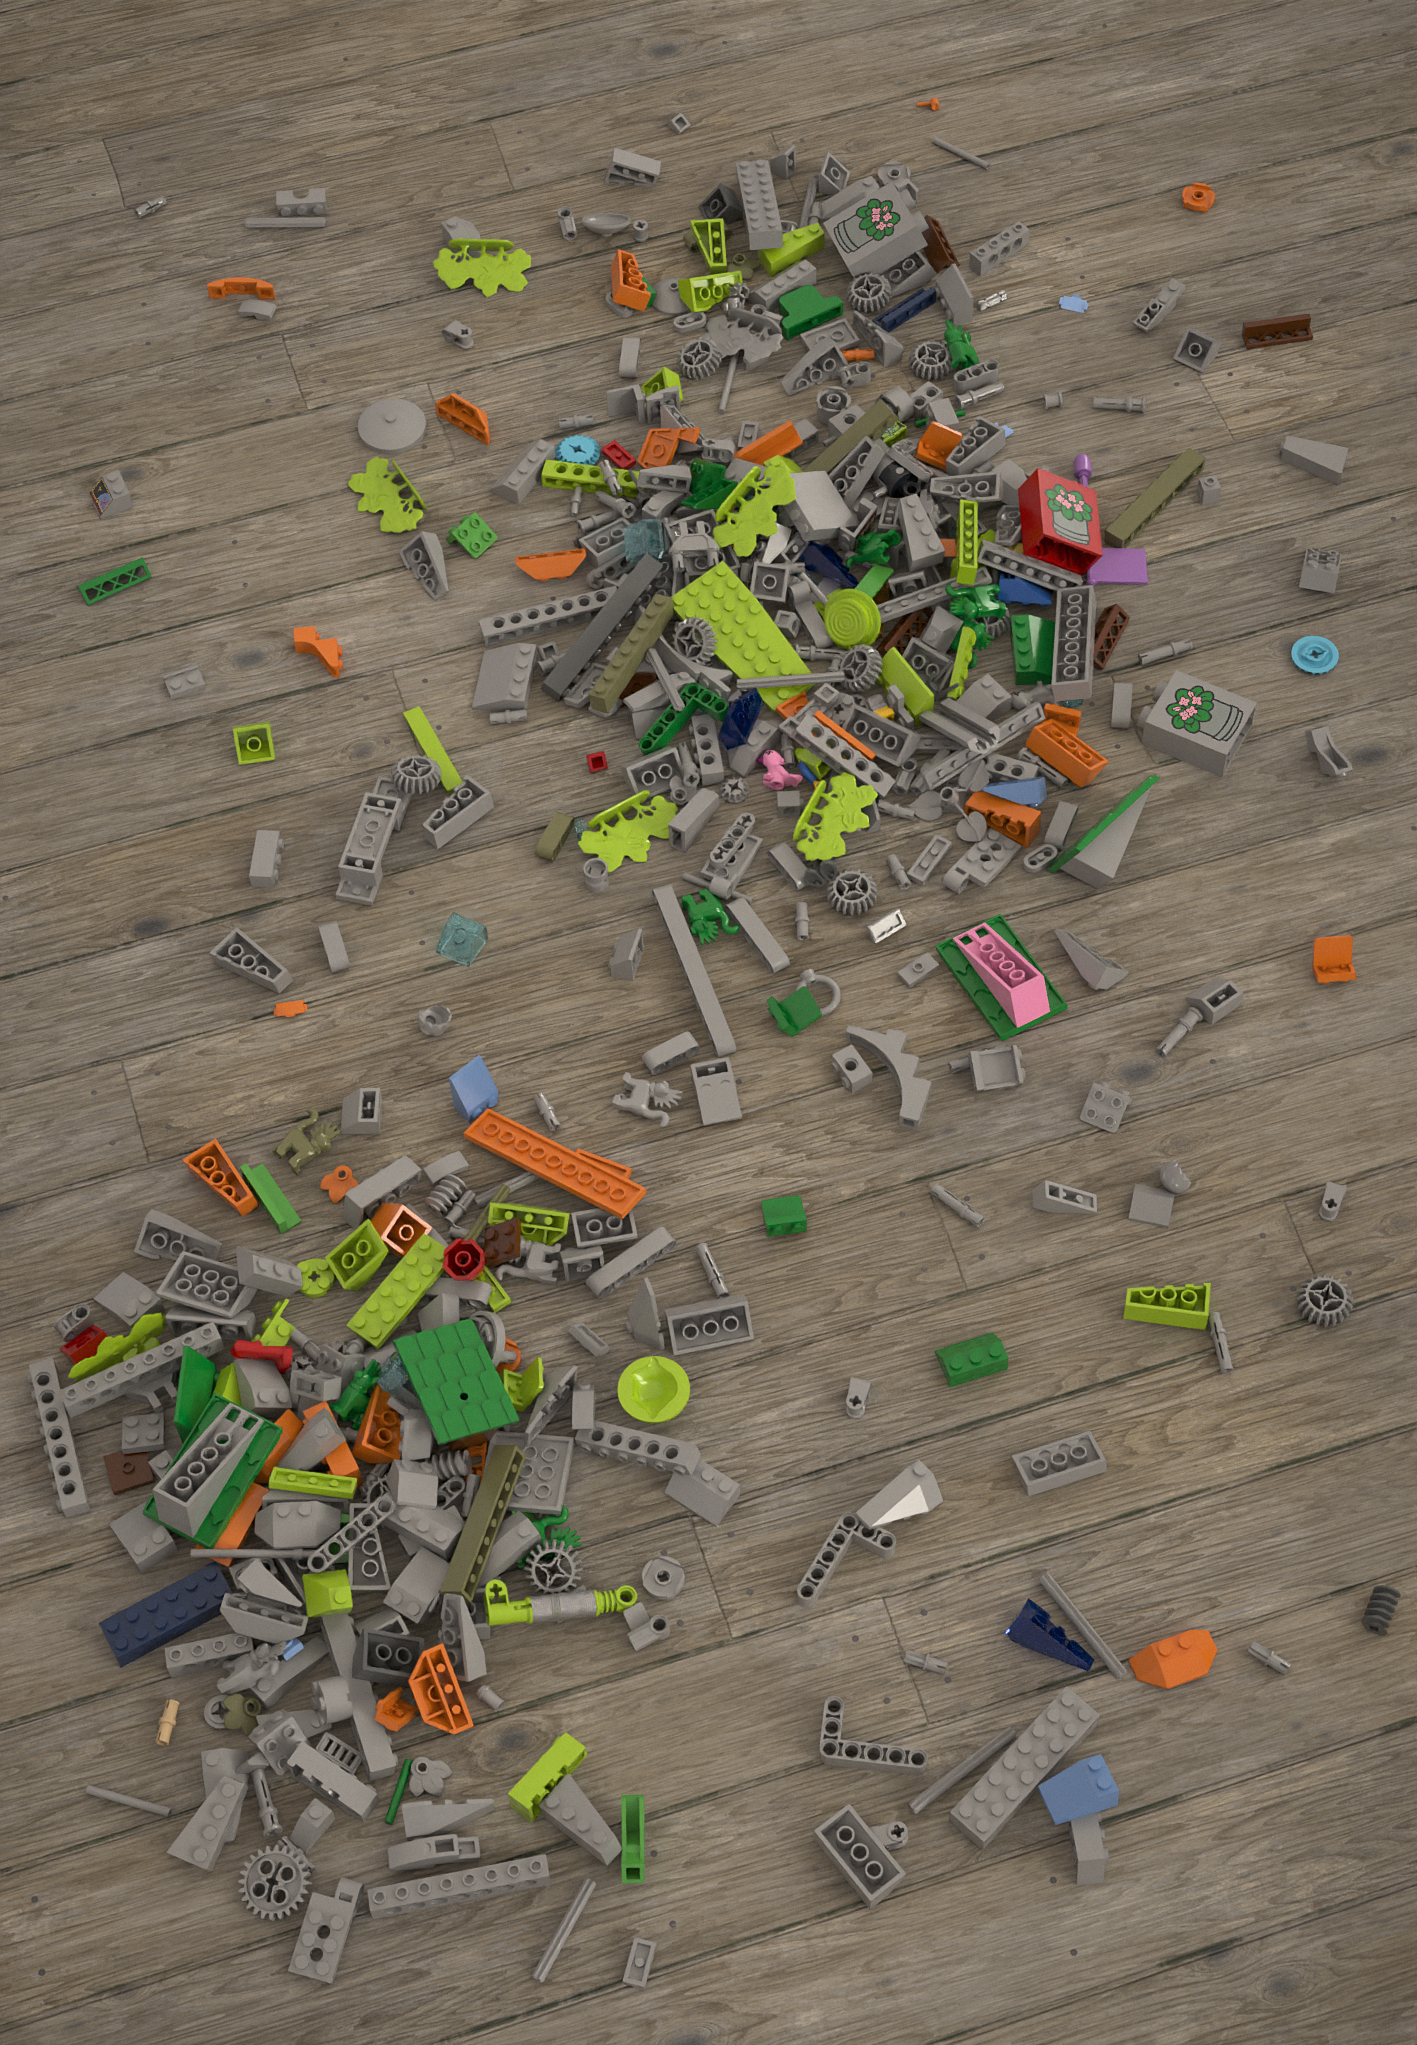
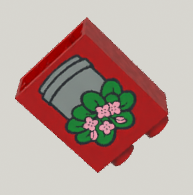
M1037 468L1018 488L1023 554L1083 576L1103 556L1096 490L1080 485L1076 481H1070L1054 475L1048 470Z

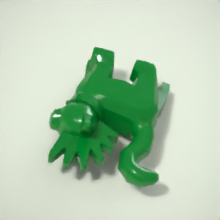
M946 320L947 330L944 333V337L952 357L951 366L956 369L958 362H960L961 370L979 364L976 351L970 343V334L967 332L962 333V326L956 329V325Z
M890 529L887 533L870 532L866 536L858 537L860 542L857 543L858 546L855 548L857 554L847 559L846 568H850L855 562L886 564L890 559L889 555L884 556L887 548L899 545L902 537L894 529Z
M950 584L946 585L945 591L949 596L960 597L959 600L953 599L949 604L951 606L950 611H953L952 615L964 616L969 620L995 616L997 619L1002 620L1007 611L1005 603H1000L999 600L994 599V592L1000 593V588L997 584L976 586L974 588H960L958 590H953Z
M954 615L964 622L949 646L951 649L957 652L963 627H970L976 632V642L972 646L973 649L976 650L978 648L979 651H982V647L988 649L986 643L992 645L989 639L995 638L985 633L986 625L980 622L977 624L975 621L972 622L961 616ZM973 652L968 669L976 667L978 663L977 656Z
M708 889L699 891L700 899L704 900V902L699 904L695 902L690 894L682 896V909L688 910L689 924H691L689 928L690 933L699 937L702 946H704V940L709 945L710 939L716 941L714 935L719 936V933L716 931L718 926H716L715 920H721V928L724 933L732 935L738 932L739 925L729 927V917L724 912L718 896L709 892Z
M375 1359L370 1361L366 1369L354 1372L353 1380L349 1382V1387L345 1389L340 1400L336 1404L329 1406L334 1413L336 1412L340 1415L339 1418L342 1422L345 1423L349 1420L353 1422V1430L359 1431L371 1395L365 1394L367 1389L373 1390V1385L380 1381L378 1377H382L379 1372L383 1368L379 1366L380 1363L376 1362Z
M562 1506L561 1515L558 1517L550 1515L539 1521L531 1522L540 1533L543 1542L542 1548H545V1528L550 1525H561L567 1521L569 1511L565 1506ZM559 1527L557 1533L552 1529L551 1540L547 1541L549 1546H552L553 1539H556V1546H560L561 1541H565L564 1549L569 1545L575 1548L582 1546L581 1542H576L581 1537H573L577 1531L573 1530L569 1533L570 1527H567L563 1532L561 1527ZM556 1552L544 1554L539 1560L551 1559L555 1556ZM530 1553L517 1562L520 1571L524 1570L526 1564H528L526 1562L527 1557L534 1558Z

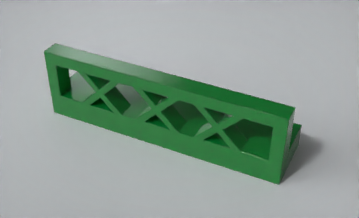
M142 557L76 587L79 593L82 594L86 604L89 605L152 576ZM139 566H142L146 573L141 578L133 575L135 569ZM121 574L130 576L128 583L125 585L117 582ZM105 581L114 583L112 591L102 590ZM90 588L98 590L96 598L89 600L85 590Z

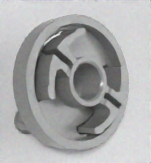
M488 1311L473 1313L468 1319H472L494 1367L496 1368L499 1362L513 1364V1360H516V1353L511 1350H504L505 1329L500 1317Z

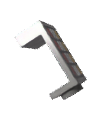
M864 497L859 502L857 519L861 521V524L853 533L843 526L840 527L838 545L844 551L850 550L854 552L858 546L857 543L860 542L858 537L866 536L876 521L878 506Z

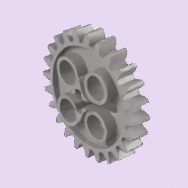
M275 1845L273 1851L271 1846H266V1853L258 1849V1857L250 1855L252 1863L244 1862L248 1869L247 1871H240L245 1878L238 1880L239 1883L244 1884V1887L239 1892L246 1894L241 1900L243 1902L249 1901L246 1908L249 1910L254 1908V1915L257 1916L261 1913L262 1919H266L269 1915L272 1921H275L277 1915L279 1919L283 1920L284 1913L288 1916H293L292 1908L299 1911L298 1903H306L302 1896L303 1894H310L305 1888L312 1885L311 1882L306 1881V1878L311 1876V1873L304 1871L309 1865L307 1863L301 1864L304 1857L301 1855L296 1857V1850H292L289 1853V1847L284 1846L281 1851L280 1845ZM271 1862L273 1866L272 1871L266 1874L264 1867L267 1863ZM288 1869H292L293 1877L287 1881L285 1873ZM272 1880L279 1881L278 1885L271 1884ZM260 1885H264L265 1892L259 1897L257 1889ZM281 1891H284L286 1898L282 1903H279L278 1895Z

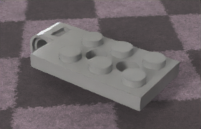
M734 832L732 835L739 837L742 833ZM749 834L741 844L742 849L737 850L731 857L734 862L727 863L722 868L712 867L709 858L700 872V877L711 881L709 892L728 900L762 846L763 839ZM725 844L723 846V848L730 849L733 847L730 844Z
M990 828L980 842H976L946 873L942 884L958 894L965 889L968 880L985 888L1021 851L1022 845ZM981 859H987L989 861L983 862L981 861Z
M342 1877L334 1898L315 1892L312 1893L288 1972L333 1984L352 1919L356 1916L364 1893V1883ZM323 1926H328L330 1928L329 1936L321 1939L318 1935L319 1929ZM315 1949H322L323 1957L319 1961H313L311 1958V1954Z

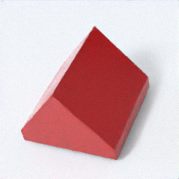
M604 751L586 755V762L590 773L608 769Z

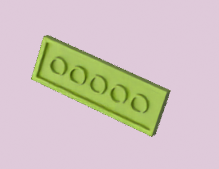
M423 1233L348 1322L347 1328L379 1350L445 1271L442 1265L446 1247Z

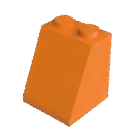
M381 1203L370 1220L388 1248V1253L401 1258L406 1255L423 1233L428 1235L432 1229L430 1225L403 1204Z

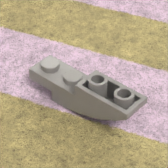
M1171 278L1158 296L1149 301L1133 321V325L1146 332L1157 326L1176 306V301L1186 290V285Z
M928 489L921 490L920 497L918 498L933 528L936 529L938 521H940L938 504L935 505L934 497L932 494H929Z
M457 1834L440 1835L408 1841L387 1849L389 1871L434 1868L435 1864L480 1861L478 1836L457 1838Z

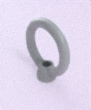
M808 969L800 974L801 981L795 991L803 986H812L816 982L827 984L833 991V999L828 1006L820 1010L822 1016L833 1012L841 999V992L837 983L828 976L815 974L813 969Z

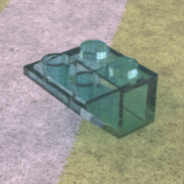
M643 519L623 527L627 562L640 561L646 553L655 560H662L665 550L661 519Z

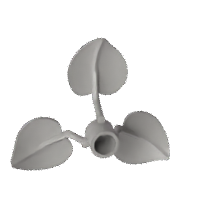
M982 759L975 761L960 774L959 785L965 789L944 787L940 794L936 791H927L920 795L909 807L916 809L915 815L919 818L933 821L942 815L941 806H944L945 803L950 806L954 805L965 818L960 820L957 825L958 836L967 842H980L987 831L986 820L977 811L967 816L957 804L959 800L957 792H968L969 789L972 792H980L984 786L988 785L989 773L985 762Z

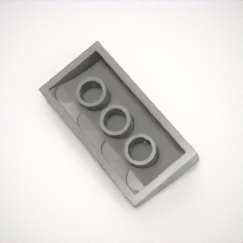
M1091 1431L1012 1455L1014 1466L1028 1497L1107 1471L1106 1459Z

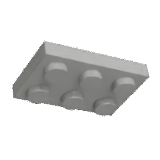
M846 318L800 334V340L807 351L826 336L834 340L841 351L860 345V339Z

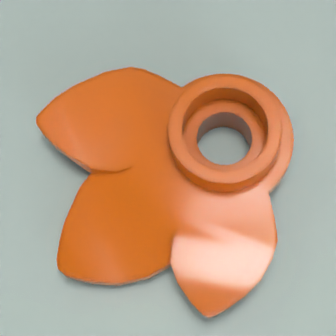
M341 1165L333 1173L326 1175L322 1179L320 1188L329 1190V1197L336 1204L345 1197V1193L350 1188H355L359 1183L353 1178L352 1170L348 1166ZM341 1172H346L344 1178L339 1177Z

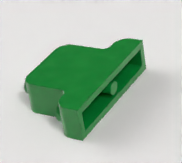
M805 285L781 296L779 299V313L784 316L781 323L782 336L787 341L843 315V301L837 296L823 298L812 285Z

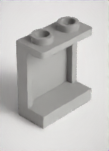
M1017 1045L979 1052L978 1050L971 1051L968 1054L975 1092L1019 1086L1026 1079L1025 1070L1020 1066V1060H1022L1021 1049H1017Z

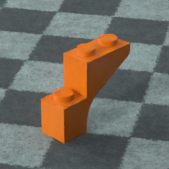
M315 626L294 628L296 653L315 655L333 677H340V670H343V661L339 656H343L342 645H338L337 638L320 639V633H316Z

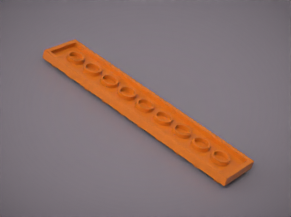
M489 1108L463 1133L465 1139L622 1220L646 1194L645 1187Z

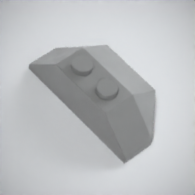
M661 404V428L696 427L688 417L677 410L676 406ZM700 432L695 444L680 440L676 451L680 454L703 452L702 441L706 438Z
M885 497L878 524V533H887L890 529H894L901 537L903 536L898 515L899 498Z
M749 719L727 742L730 770L745 778L759 764L756 760L762 757L766 751L772 750L781 741L780 736L784 732L778 729L780 723L774 720Z
M272 1489L262 1496L263 1509L273 1503L318 1501L348 1514V1499L280 1489Z
M318 1501L273 1503L256 1513L255 1535L273 1549L317 1548L341 1529V1510Z
M249 1592L225 1593L220 1607L221 1613L236 1633L274 1644L303 1635L309 1618L306 1615H302L299 1610L290 1604Z

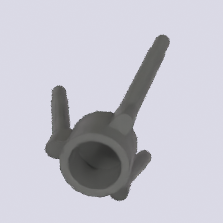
M629 469L628 472L637 487V479L632 470ZM637 487L640 492L636 497L637 502L622 495L623 499L634 504L637 509H642L652 497L649 488H646V493L641 487Z
M949 660L932 681L936 674L933 671L925 683L934 694V701H937L941 696L959 686V683H956L938 693L939 688L936 685L953 660Z

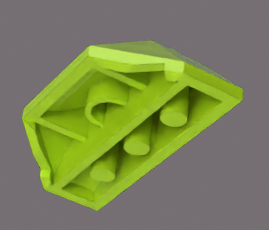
M490 1202L488 1223L490 1226L513 1218H518L521 1220V1236L526 1241L552 1246L568 1233L570 1213L537 1206Z

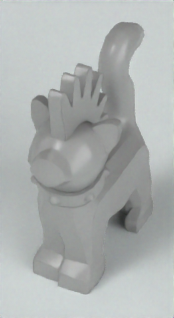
M625 1072L622 1080L625 1082L624 1089L631 1092L630 1098L625 1097L623 1093H619V1095H615L612 1106L649 1119L661 1118L662 1121L659 1126L661 1128L667 1126L670 1120L668 1113L662 1110H649L650 1100L654 1099L655 1107H658L660 1104L661 1109H663L665 1104L671 1109L670 1103L677 1106L678 1103L675 1100H682L678 1095H683V1092L669 1089V1083L666 1081L656 1083L643 1079L631 1078L630 1073Z
M521 1236L520 1257L510 1260L509 1263L515 1260L516 1264H518L521 1258L524 1257L526 1258L524 1266L522 1268H515L509 1264L500 1265L495 1272L497 1280L501 1281L503 1273L507 1272L513 1277H526L530 1280L556 1285L558 1275L552 1274V1272L558 1270L559 1261L556 1260L560 1259L561 1244L547 1246L539 1242L526 1241ZM547 1259H554L552 1263L545 1262Z
M282 1641L272 1647L265 1643L259 1645L256 1650L251 1649L250 1653L244 1654L231 1662L229 1660L224 1661L222 1668L228 1669L231 1675L226 1679L222 1677L218 1680V1689L221 1693L227 1691L229 1694H233L253 1687L258 1679L264 1677L269 1672L270 1675H275L279 1671L280 1664L277 1656L284 1653L283 1650L286 1649L285 1645L287 1643Z

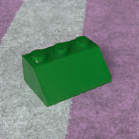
M993 1332L935 1350L949 1387L1004 1371L1008 1368V1355L1002 1341Z

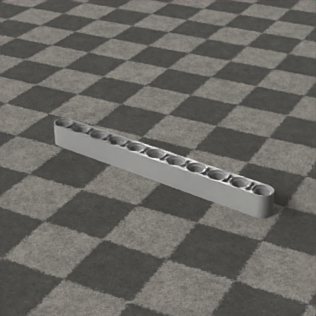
M671 884L652 889L657 909L716 1056L720 1057L736 1052L734 1039Z

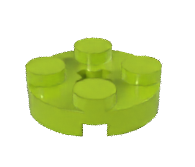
M314 1258L298 1263L297 1267L301 1269L303 1287L298 1291L303 1293L304 1296L319 1298L327 1294V1291L334 1286L335 1274L325 1259ZM312 1275L320 1276L315 1282L309 1279Z

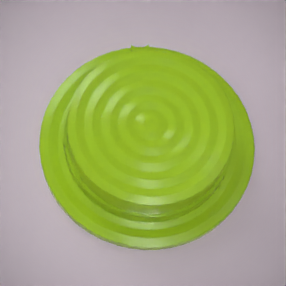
M844 589L832 595L825 606L823 614L825 628L837 646L844 650H850V648L854 649L856 645L870 646L875 642L881 628V617L877 605L866 593L857 589Z
M660 1356L644 1357L634 1361L623 1371L618 1382V1399L625 1412L634 1419L645 1423H662L676 1417L685 1408L690 1396L689 1379L683 1368L673 1360Z

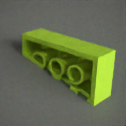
M818 222L784 233L783 247L759 249L758 258L769 276L773 277L791 264L801 261L803 257H809L825 248V233Z
M566 1732L561 1737L558 1736L553 1742L552 1747L541 1756L539 1761L508 1792L511 1808L532 1824L542 1812L538 1805L568 1773L572 1775L587 1756L586 1747Z

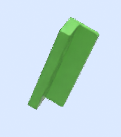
M875 563L855 589L873 598L894 573V570Z
M247 1163L240 1166L242 1177L281 1234L301 1223V1219L263 1164L252 1170Z

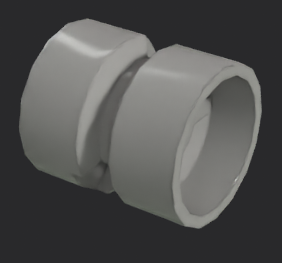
M592 858L586 861L583 867L586 888L593 893L603 892L609 885L606 862L600 858Z

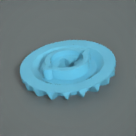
M576 434L574 437L569 435L568 438H563V441L558 443L555 452L556 459L561 462L594 465L600 456L599 444L596 443L595 439H591L590 436L585 437L584 434L581 436Z
M1306 636L1299 639L1293 645L1291 651L1294 666H1298L1299 670H1305V673L1311 672L1313 675L1315 673L1321 675L1323 672L1328 673L1330 669L1333 670L1339 659V652L1336 646L1330 640L1320 636Z

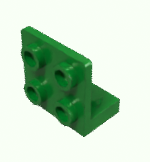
M694 458L690 465L692 478L689 491L691 494H695L724 478L726 466Z

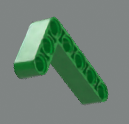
M696 682L686 685L679 693L685 705L682 711H675L673 705L670 704L640 739L638 746L643 756L666 747L697 709L720 722L728 721L732 716V712L726 700Z

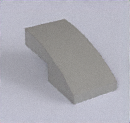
M243 300L238 313L241 317L255 315L257 320L271 319L277 306L265 301Z
M457 1151L431 1163L423 1169V1173L433 1186L444 1180L446 1174L454 1175L467 1171L469 1164L461 1152Z

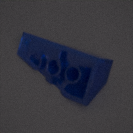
M810 542L798 558L802 563L805 562V569L808 571L816 572L850 589H855L859 584L856 577L848 573L850 569L841 564L842 558L830 546Z
M756 688L751 689L729 706L718 735L721 743L725 745L727 750L747 743L764 704Z
M1028 1598L1005 1632L1010 1640L1030 1650L1089 1671L1094 1659L1076 1641L1069 1640L1064 1633L1065 1630L1061 1626L1056 1627L1049 1620L1051 1616Z

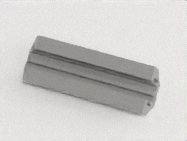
M950 698L940 702V706L943 707V709H940V713L926 710L919 714L920 721L970 750L984 755L998 745L1001 732L997 724Z

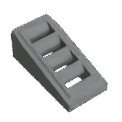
M327 1732L315 1748L317 1752L355 1775L362 1763L359 1751ZM329 1743H331V1746L329 1747L328 1751L326 1752V1751H325L326 1748L328 1747ZM337 1747L340 1748L335 1757L332 1756ZM346 1751L347 1755L345 1756L343 1761H340V1758ZM355 1756L356 1758L352 1762L351 1766H348L347 1764L351 1757Z

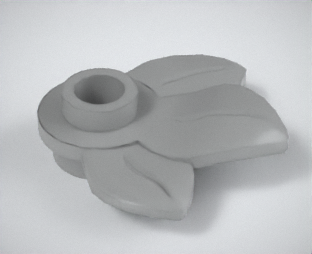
M677 775L670 780V800L678 806L689 803L699 792L696 791L697 784L695 786H687Z
M418 1757L411 1764L410 1790L415 1797L421 1795L424 1790L431 1795L440 1797L443 1793L442 1778L450 1776L452 1771L447 1764L440 1760L430 1761L426 1757ZM424 1764L426 1771H419L418 1765Z

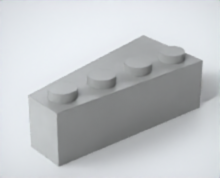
M303 1741L287 1761L288 1768L294 1779L363 1823L379 1802L377 1790L369 1784L364 1785L355 1775L347 1773L339 1765L330 1761Z
M1100 1811L1067 1821V1823H1071L1069 1825L1070 1844H1073V1864L1077 1866V1885L1104 1883L1105 1862L1109 1861L1107 1847L1103 1848L1102 1842L1105 1841L1104 1829L1099 1827V1822H1101Z

